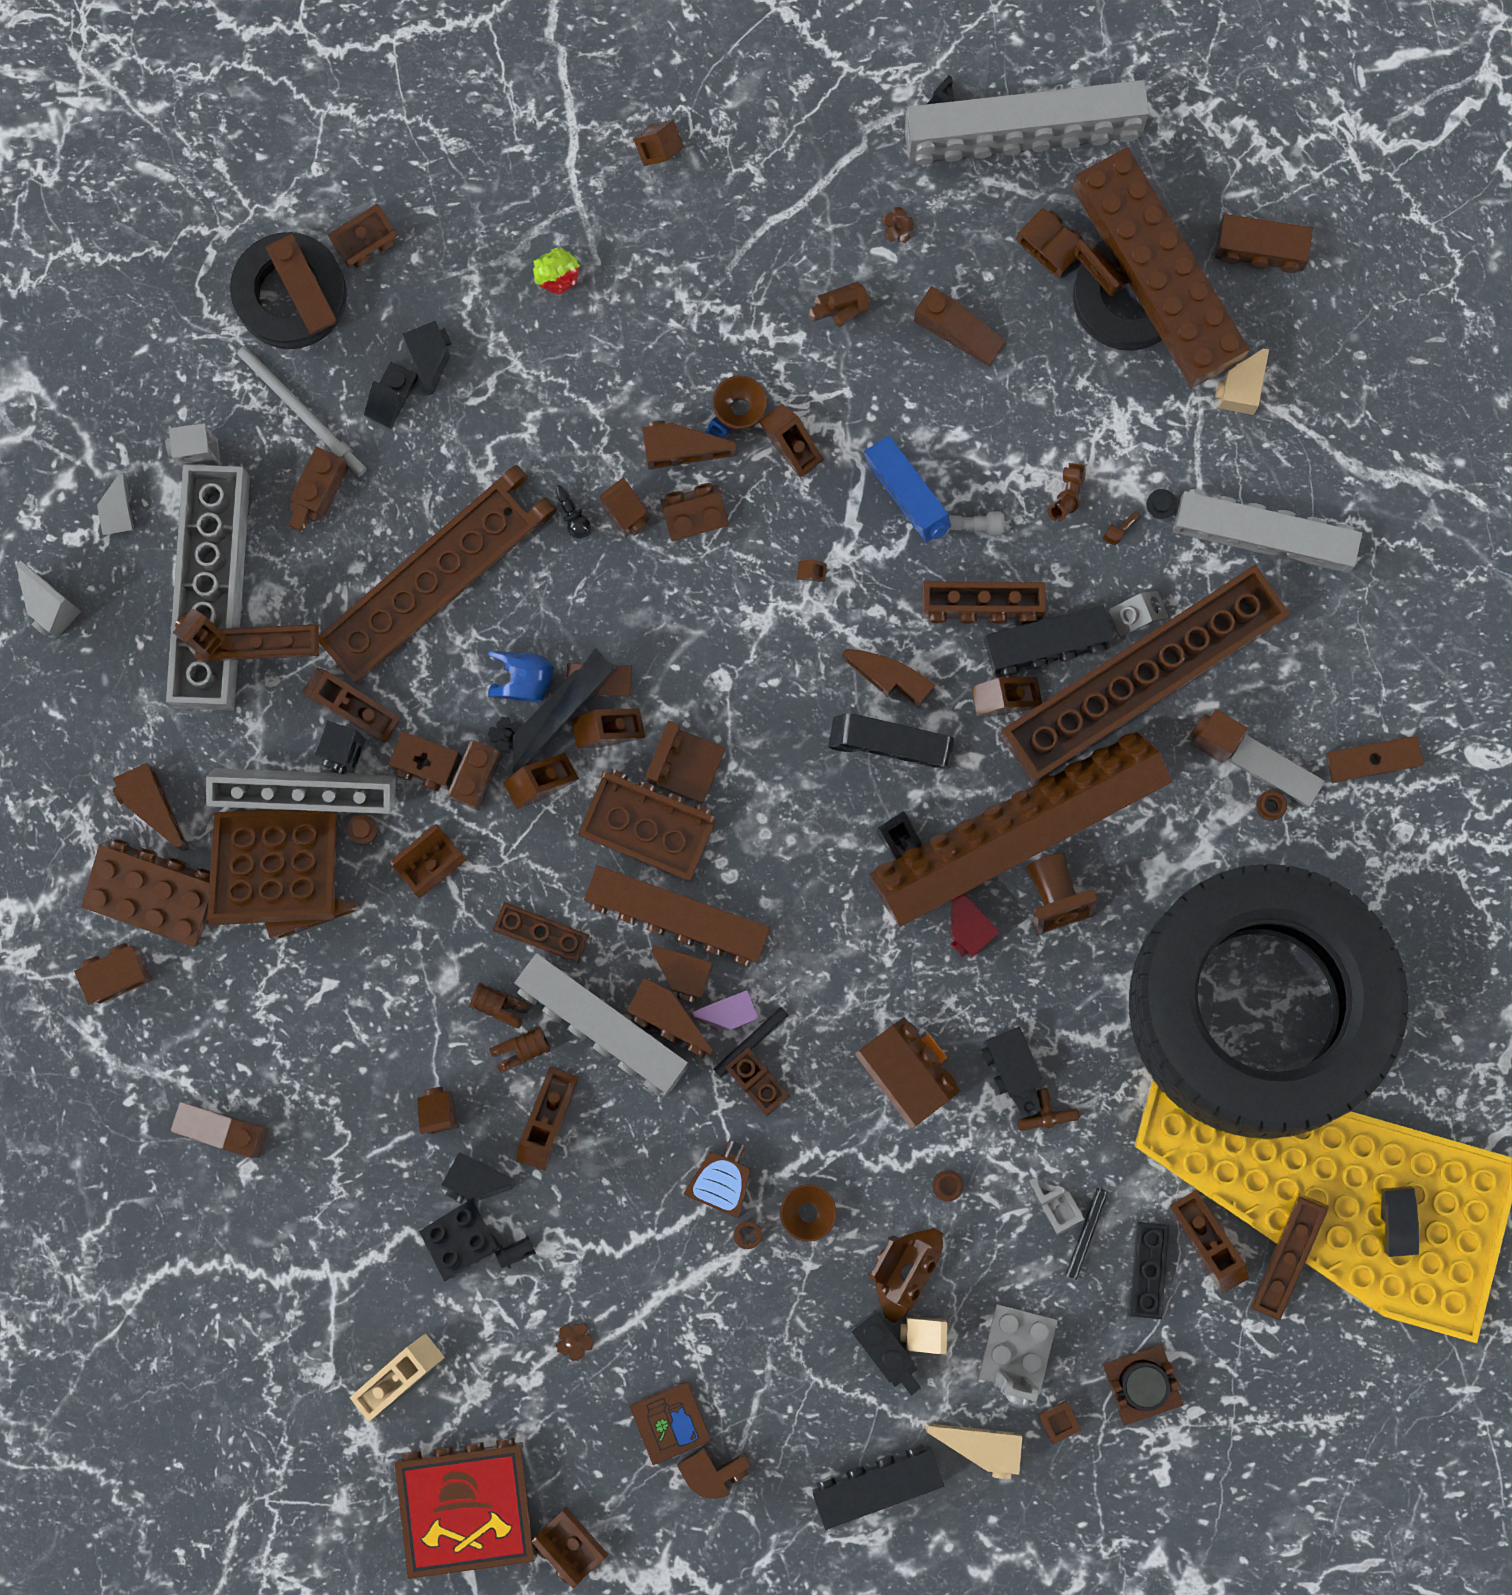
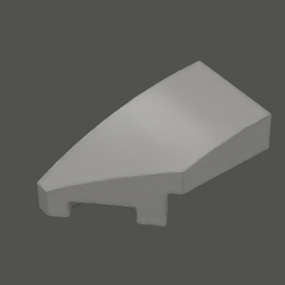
M120 473L97 504L103 535L134 529L128 502L130 495L125 473Z
M1036 1179L1029 1180L1057 1236L1085 1222L1070 1192L1065 1191V1188L1045 1184Z

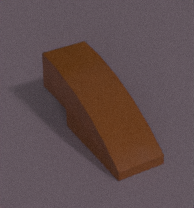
M846 649L842 653V659L887 698L896 689L919 708L935 689V684L922 674L886 656L854 649Z

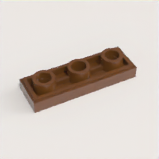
M1417 736L1325 754L1332 784L1422 767L1424 765ZM1370 756L1377 758V765L1370 762Z
M506 902L503 903L493 928L495 932L579 964L590 936ZM540 927L546 929V934L542 938L536 936V930Z

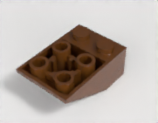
M643 978L627 1010L632 1015L630 1021L647 1030L650 1029L651 1025L660 1029L658 1035L674 1044L677 1043L678 1039L687 1043L686 1049L701 1058H704L706 1053L713 1056L714 1051L674 994Z

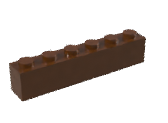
M596 865L584 898L585 902L590 904L589 909L606 915L609 910L619 914L618 920L631 925H635L636 921L647 924L646 930L662 936L665 931L676 935V941L692 946L695 941L705 945L704 951L720 957L722 952L734 956V962L750 967L751 962L759 963L770 932V927L598 865Z

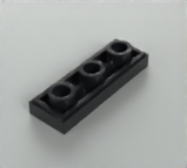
M1137 1222L1129 1316L1162 1319L1169 1225ZM1148 1265H1153L1155 1268L1152 1276H1147L1145 1273V1268Z

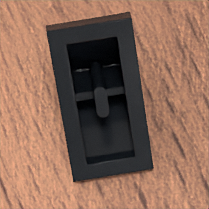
M904 811L877 829L878 836L894 860L902 857L907 850L922 846L916 831Z

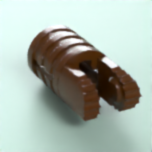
M480 982L473 994L469 1008L476 1009L481 1013H485V1015L492 1016L496 1020L519 1029L523 1020L519 1016L503 1010V1008L506 1006L515 1011L527 1013L531 1005L509 994L501 993L497 989L494 990L490 986H485V984Z
M540 1026L528 1031V1033L521 1034L519 1037L511 1038L489 1048L492 1057L500 1056L515 1049L516 1055L498 1064L497 1068L500 1073L551 1051L547 1038Z

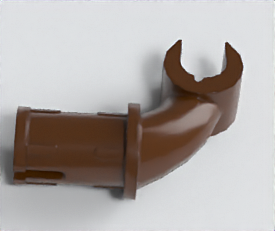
M1069 463V468L1064 467L1063 481L1067 483L1065 490L1059 493L1057 500L1048 508V515L1053 521L1058 519V522H1060L1069 513H1073L1078 509L1080 504V485L1083 484L1086 476L1085 465Z

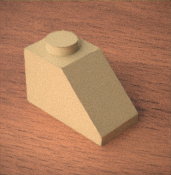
M1263 348L1229 370L1224 380L1218 381L1215 398H1220L1219 409L1254 415L1259 407L1269 349Z
M906 1317V1324H900V1343H906L907 1351L947 1354V1321L944 1318Z

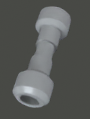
M990 511L986 516L962 517V515H949L951 528L946 532L947 534L949 530L962 531V529H973V531H986L988 535L1001 536L1004 533V514L1001 511Z

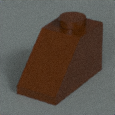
M779 405L759 421L771 443L799 477L805 475L824 460L798 415L785 405Z
M624 477L600 495L603 510L625 537L631 533L637 535L647 526L646 521L649 520L648 512Z
M998 677L971 687L977 716H999L1034 709L1042 704L1037 677Z
M640 708L593 710L571 719L577 749L600 748L645 738Z
M562 753L523 766L504 781L503 784L516 808L519 809L541 801L576 782L579 777L566 753Z
M653 945L651 951L671 989L678 993L677 998L690 1003H694L695 998L702 1000L713 964Z
M442 1086L424 1090L425 1096L417 1098L420 1134H434L459 1128L452 1091L443 1092Z

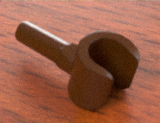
M1135 511L1121 524L1120 528L1110 524L1103 540L1112 545H1117L1128 528L1140 517V514Z

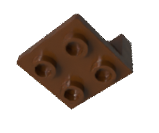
M668 720L645 776L646 780L699 803H704L724 755L725 747L681 730L679 724Z

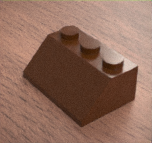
M905 1017L855 1053L856 1057L911 1129L960 1092L955 1078L944 1070L938 1062L936 1053L925 1045L919 1037L917 1028L908 1022Z

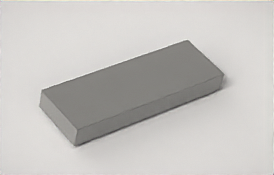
M1246 734L1229 760L1230 763L1307 808L1311 806L1325 782L1323 779Z

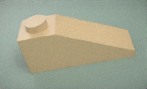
M425 1333L406 1347L349 1398L368 1422H370L445 1357Z
M926 1423L927 1433L984 1470L992 1472V1477L1011 1479V1474L1019 1475L1023 1437L1020 1433Z

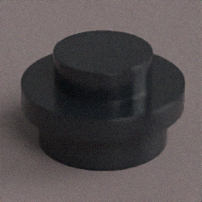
M1157 489L1149 495L1146 507L1154 518L1166 519L1175 512L1177 500L1172 492L1166 489Z

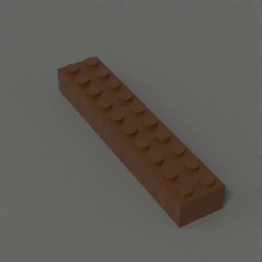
M1255 564L1002 729L1000 737L1031 783L1035 785L1041 779L1061 768L1284 622L1290 613Z
M1138 732L1126 734L1117 743L1094 751L1090 757L1081 762L1069 764L1064 771L1041 779L1034 787L1013 794L1011 799L1002 804L990 806L983 814L960 822L951 831L932 837L930 842L919 848L907 850L902 857L892 862L879 865L869 876L883 905L899 927L1163 788L1172 783V780L1160 752Z

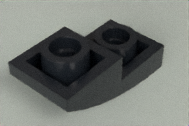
M1408 1186L1382 1189L1381 1219L1385 1222L1384 1252L1388 1257L1419 1255V1221L1414 1188Z

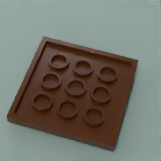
M283 809L214 812L207 915L209 925L334 919L338 812Z

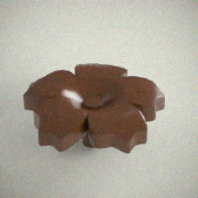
M894 207L893 212L882 216V224L888 227L885 229L886 239L890 242L897 239L898 242L906 243L911 238L909 231L913 230L914 222L912 217H906L907 212L901 207Z
M583 1323L574 1324L573 1330L567 1324L559 1329L558 1337L562 1341L556 1344L557 1352L562 1353L564 1356L570 1352L571 1361H579L585 1355L584 1350H592L594 1342L591 1335H585L588 1327Z

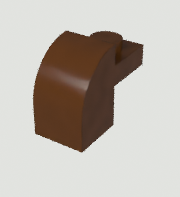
M704 1446L679 1461L677 1467L688 1486L696 1494L709 1499H718L730 1495V1489L726 1481L730 1479L733 1484L749 1474L746 1469L751 1467V1462L744 1452L717 1468L707 1448Z

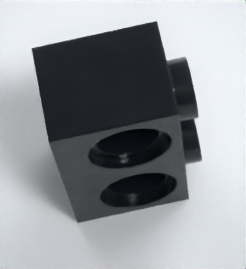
M327 720L315 755L322 761L321 765L327 767V770L331 772L345 774V771L355 773L366 739L356 729Z

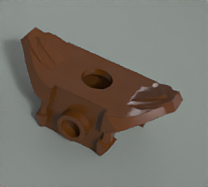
M932 1228L900 1238L894 1235L888 1237L889 1242L886 1248L878 1254L876 1266L873 1272L871 1271L868 1274L869 1278L875 1282L879 1301L886 1319L895 1323L898 1319L905 1317L909 1310L913 1309L941 1257L943 1249L942 1232ZM913 1264L907 1278L904 1280L902 1277L903 1269L907 1265Z

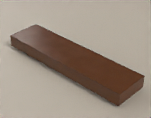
M317 624L219 629L227 638L208 661L319 656V626ZM195 652V660L197 662L207 661Z
M1300 1193L1298 1194L1252 1300L1251 1309L1281 1320L1328 1212V1205Z

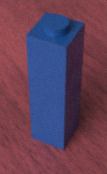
M888 435L866 449L864 453L867 465L925 543L944 536L948 529L951 528L948 512L893 439Z

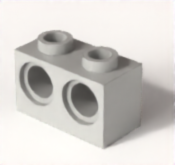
M205 423L169 428L170 438L165 440L168 456H172L176 465L178 464L182 469L183 464L221 466L218 439Z

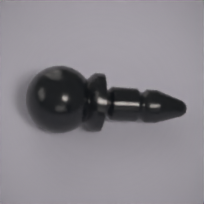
M557 485V498L561 502L564 512L567 513L563 520L568 522L567 530L569 534L577 539L586 537L591 530L590 521L582 515V509L575 510L576 507L572 499L569 498L568 492L561 485Z

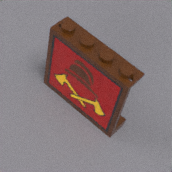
M515 1438L496 1440L497 1446L484 1447V1442L466 1444L465 1450L453 1452L452 1446L434 1449V1454L422 1456L421 1451H411L403 1453V1459L395 1462L408 1579L535 1561L537 1552L535 1545L532 1543L521 1451L524 1447L523 1442L515 1443Z

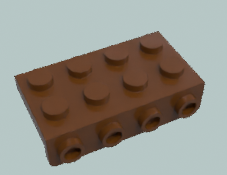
M614 769L610 773L603 771L601 781L578 832V836L691 882L716 823V817L711 815L713 811L699 804H696L694 808L683 804L684 798L670 792L666 796L656 793V787L649 783L639 781L637 785L627 781L628 775Z
M112 838L111 841L99 844L81 908L196 947L199 944L208 914L210 870L196 868L194 870L186 867L185 862L174 858L165 860L157 857V853L153 850L145 848L137 850L128 847L129 843L121 839Z

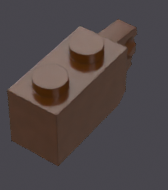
M317 446L315 447L289 499L292 502L290 510L294 512L289 523L291 529L303 534L310 520L315 522L317 518L322 519L326 515L349 469L343 458Z

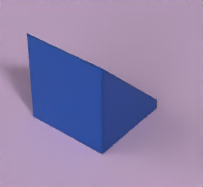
M715 417L711 420L705 433L724 439L731 429L723 425Z

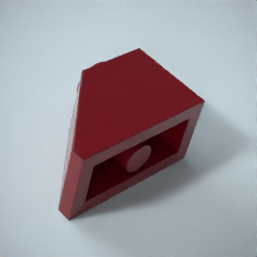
M963 893L951 900L950 938L953 942L950 945L962 958L967 955L971 959L1000 932Z

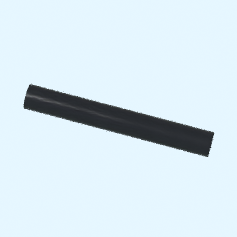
M780 1007L715 1066L713 1070L720 1078L728 1072L725 1066L747 1047L750 1050L756 1047L789 1016L787 1012Z
M1098 1187L1096 1189L1065 1276L1075 1280L1078 1278L1109 1193L1106 1190Z

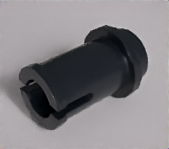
M526 1236L504 1248L502 1245L499 1246V1250L494 1253L502 1269L505 1267L511 1269L512 1264L535 1255L536 1251L529 1236Z

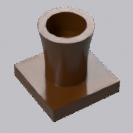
M1056 853L1042 857L1025 868L1043 902V906L1034 908L1032 925L1037 936L1095 916L1097 897L1094 889L1079 894L1075 893L1065 853Z

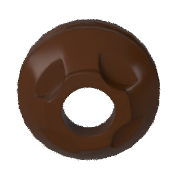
M740 375L732 376L720 383L715 390L713 396L714 413L718 420L730 429H750L757 425L765 415L767 409L766 393L763 387L753 378ZM737 400H744L748 403L749 410L744 415H736L731 410L732 404Z
M812 1184L797 1186L789 1191L782 1200L780 1207L781 1223L789 1235L797 1240L806 1242L819 1240L831 1231L836 1221L837 1210L832 1196L819 1186ZM805 1203L815 1205L818 1211L817 1217L811 1222H805L799 1217V1208Z

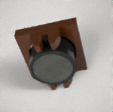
M1162 1344L1102 1364L1124 1426L1183 1406L1179 1393V1383L1174 1377V1369L1167 1359Z

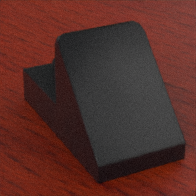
M390 362L380 382L373 381L364 416L391 429L416 384L418 375Z

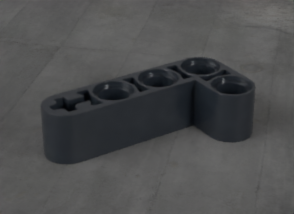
M846 713L833 717L828 748L850 753L863 751L928 767L949 769L955 738L862 715Z

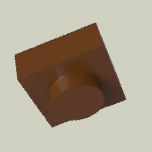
M1066 1400L1038 1414L1052 1444L1081 1431Z

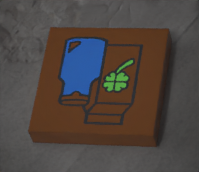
M688 1381L630 1405L652 1465L711 1441Z

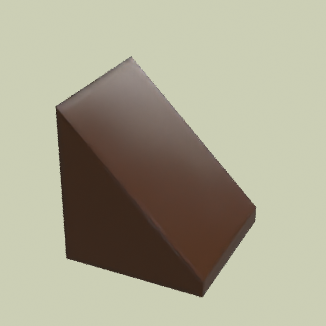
M814 559L799 561L797 579L825 582L827 564Z

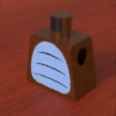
M729 1139L722 1156L710 1151L683 1195L738 1218L751 1168L739 1164L746 1146Z

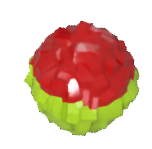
M556 247L551 252L543 254L540 258L533 261L535 266L533 268L534 281L542 289L560 295L576 284L580 265L577 262V258L560 247L558 249Z

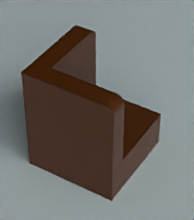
M673 119L651 124L633 138L644 166L668 161L683 148V142Z

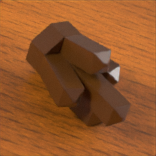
M857 281L818 295L814 302L816 306L811 307L808 316L813 322L830 316L834 318V323L841 328L854 317L868 312L870 308L868 294L864 286Z

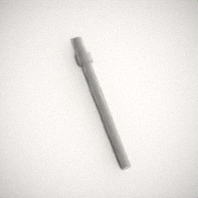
M246 346L239 349L237 355L332 450V454L343 458L347 466L358 477L362 476L367 468L352 454L353 450L344 441L340 442Z

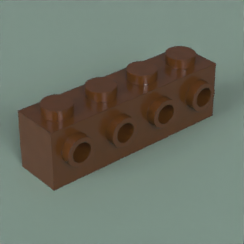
M923 581L922 619H928L929 623H945L947 619H959V623L971 624L976 623L977 619H989V623L1003 624L1007 623V619H1019V623L1030 624L1038 622V619H1043L1046 612V582Z

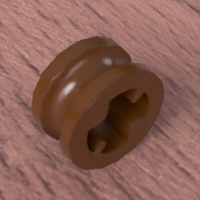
M744 1221L735 1228L733 1238L740 1248L752 1249L760 1243L762 1232L756 1223ZM747 1226L754 1229L753 1235L756 1239L752 1244L750 1241H748V1244L741 1242L743 1236L739 1232L742 1227L747 1230Z

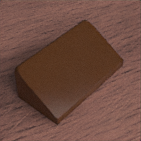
M1081 239L1077 242L1074 255L1110 296L1113 297L1127 286V280L1092 240Z

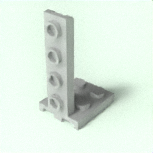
M996 1304L978 1378L994 1382L1001 1389L1000 1392L1010 1402L1026 1406L1028 1400L1037 1402L1038 1394L1041 1393L1058 1320Z

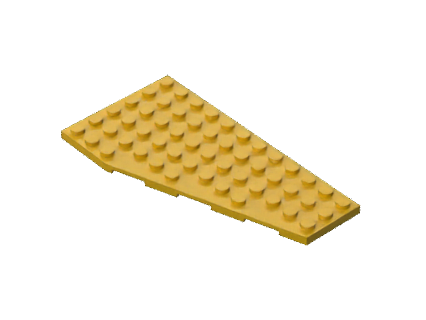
M1152 1079L1134 1145L1136 1149L1276 1244L1299 1193L1328 1205V1212L1305 1264L1383 1317L1473 1343L1478 1342L1512 1204V1157L1351 1111L1326 1125L1296 1136L1274 1139L1242 1137L1217 1130L1196 1120L1173 1103ZM1412 1186L1415 1191L1418 1211L1419 1255L1388 1257L1384 1252L1385 1222L1381 1219L1382 1189Z

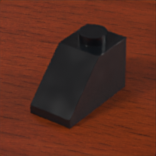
M436 321L402 334L428 396L434 394L450 358L447 346L452 345L446 329L439 330Z
M459 1152L441 1186L443 1190L447 1191L445 1194L447 1198L462 1204L463 1200L473 1203L512 1190L515 1180Z

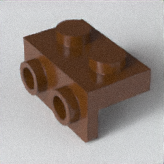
M378 203L327 234L347 266L353 264L355 268L369 261L371 258L368 254L374 250L379 249L380 252H383L395 244L393 239L398 236Z
M700 484L694 488V491L686 493L682 491L671 492L665 496V499L660 500L671 541L729 526L722 495L717 484Z
M435 824L430 829L424 831L407 848L401 850L390 861V864L420 899L464 863L466 858L444 831Z
M567 1507L532 1539L537 1553L543 1559H547L556 1569L558 1577L572 1588H575L584 1577L609 1555Z

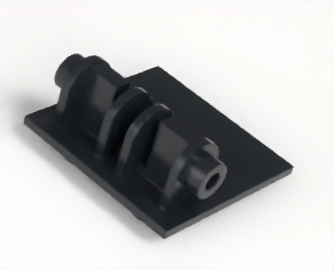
M474 1202L463 1203L419 1231L444 1282L456 1277V1274L464 1269L472 1267V1264L480 1262L479 1260L488 1254L494 1253L499 1246L496 1238L489 1232Z

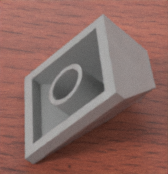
M20 560L16 566L27 614L35 620L31 625L44 636L51 633L58 638L82 611Z

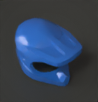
M489 651L488 656L505 662L504 670L511 673V680L503 686L492 684L488 691V697L543 702L552 683L553 671L555 669L549 660L533 653Z

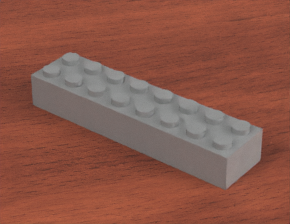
M1145 80L907 107L904 131L908 163L927 165L934 160L945 159L947 162H955L969 156L982 159L996 153L1015 155L1022 150L1033 149L1035 152H1043L1057 146L1070 149L1084 143L1103 145L1110 140L1134 141L1138 137H1142L1149 116Z
M183 464L166 703L173 708L234 711L238 660L197 662L195 660V651L172 632L176 629L175 623L184 613H189L191 609L206 616L218 629L240 628L250 475L244 467Z

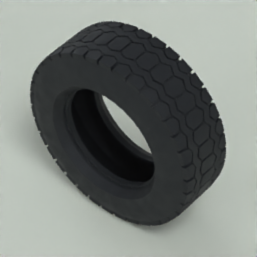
M1277 864L1243 866L1221 872L1198 883L1179 897L1155 923L1140 948L1132 971L1129 986L1131 1031L1137 1051L1141 1055L1140 1058L1148 1073L1151 1074V1078L1173 1103L1196 1120L1217 1130L1242 1137L1274 1139L1296 1136L1315 1130L1349 1113L1365 1101L1382 1083L1398 1056L1407 1026L1408 994L1406 991L1408 986L1405 971L1402 970L1404 966L1398 949L1393 947L1395 943L1386 928L1383 929L1382 927L1384 924L1372 910L1369 911L1367 909L1368 905L1355 894L1351 895L1350 890L1336 881L1331 882L1330 878L1316 872L1310 873L1307 869L1294 866L1286 867V865ZM1262 934L1275 936L1303 949L1321 968L1332 993L1333 1022L1325 1045L1312 1062L1304 1067L1289 1071H1264L1240 1063L1229 1056L1214 1041L1200 1013L1198 984L1206 959L1219 944L1242 935Z

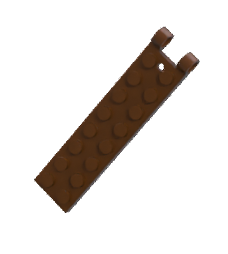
M518 465L508 469L502 477L319 634L320 645L355 684H358L534 529L547 522L557 512L556 506L545 497L526 513L509 495L510 492L521 487L528 478L527 474ZM506 509H512L513 511L510 516L504 514Z

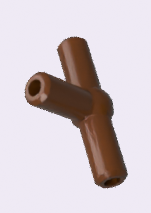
M1047 1088L1036 1091L1041 1115L1018 1119L1017 1125L1020 1131L1040 1127L1052 1128L1056 1124L1077 1121L1080 1115L1076 1108L1053 1112L1049 1091Z

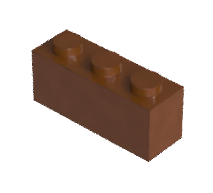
M1224 214L1219 225L1215 258L1222 259L1223 262L1228 264L1245 262L1251 263L1255 268L1264 269L1271 266L1281 268L1283 272L1297 273L1298 271H1303L1308 263L1313 227Z

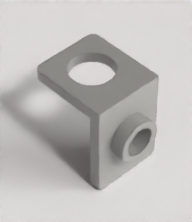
M1158 591L1140 593L1109 610L1120 636H1125L1151 622L1168 618ZM1151 600L1157 605L1158 613L1152 608Z

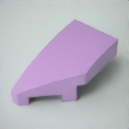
M747 990L690 1013L692 1019H699L714 1026L713 1029L718 1031H730L759 1019Z

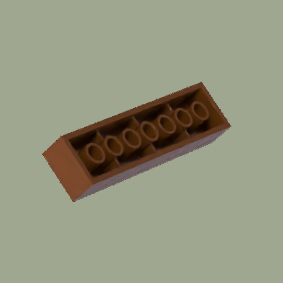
M1126 147L1076 174L1072 185L1074 193L1191 389L1244 361L1250 350L1130 149Z

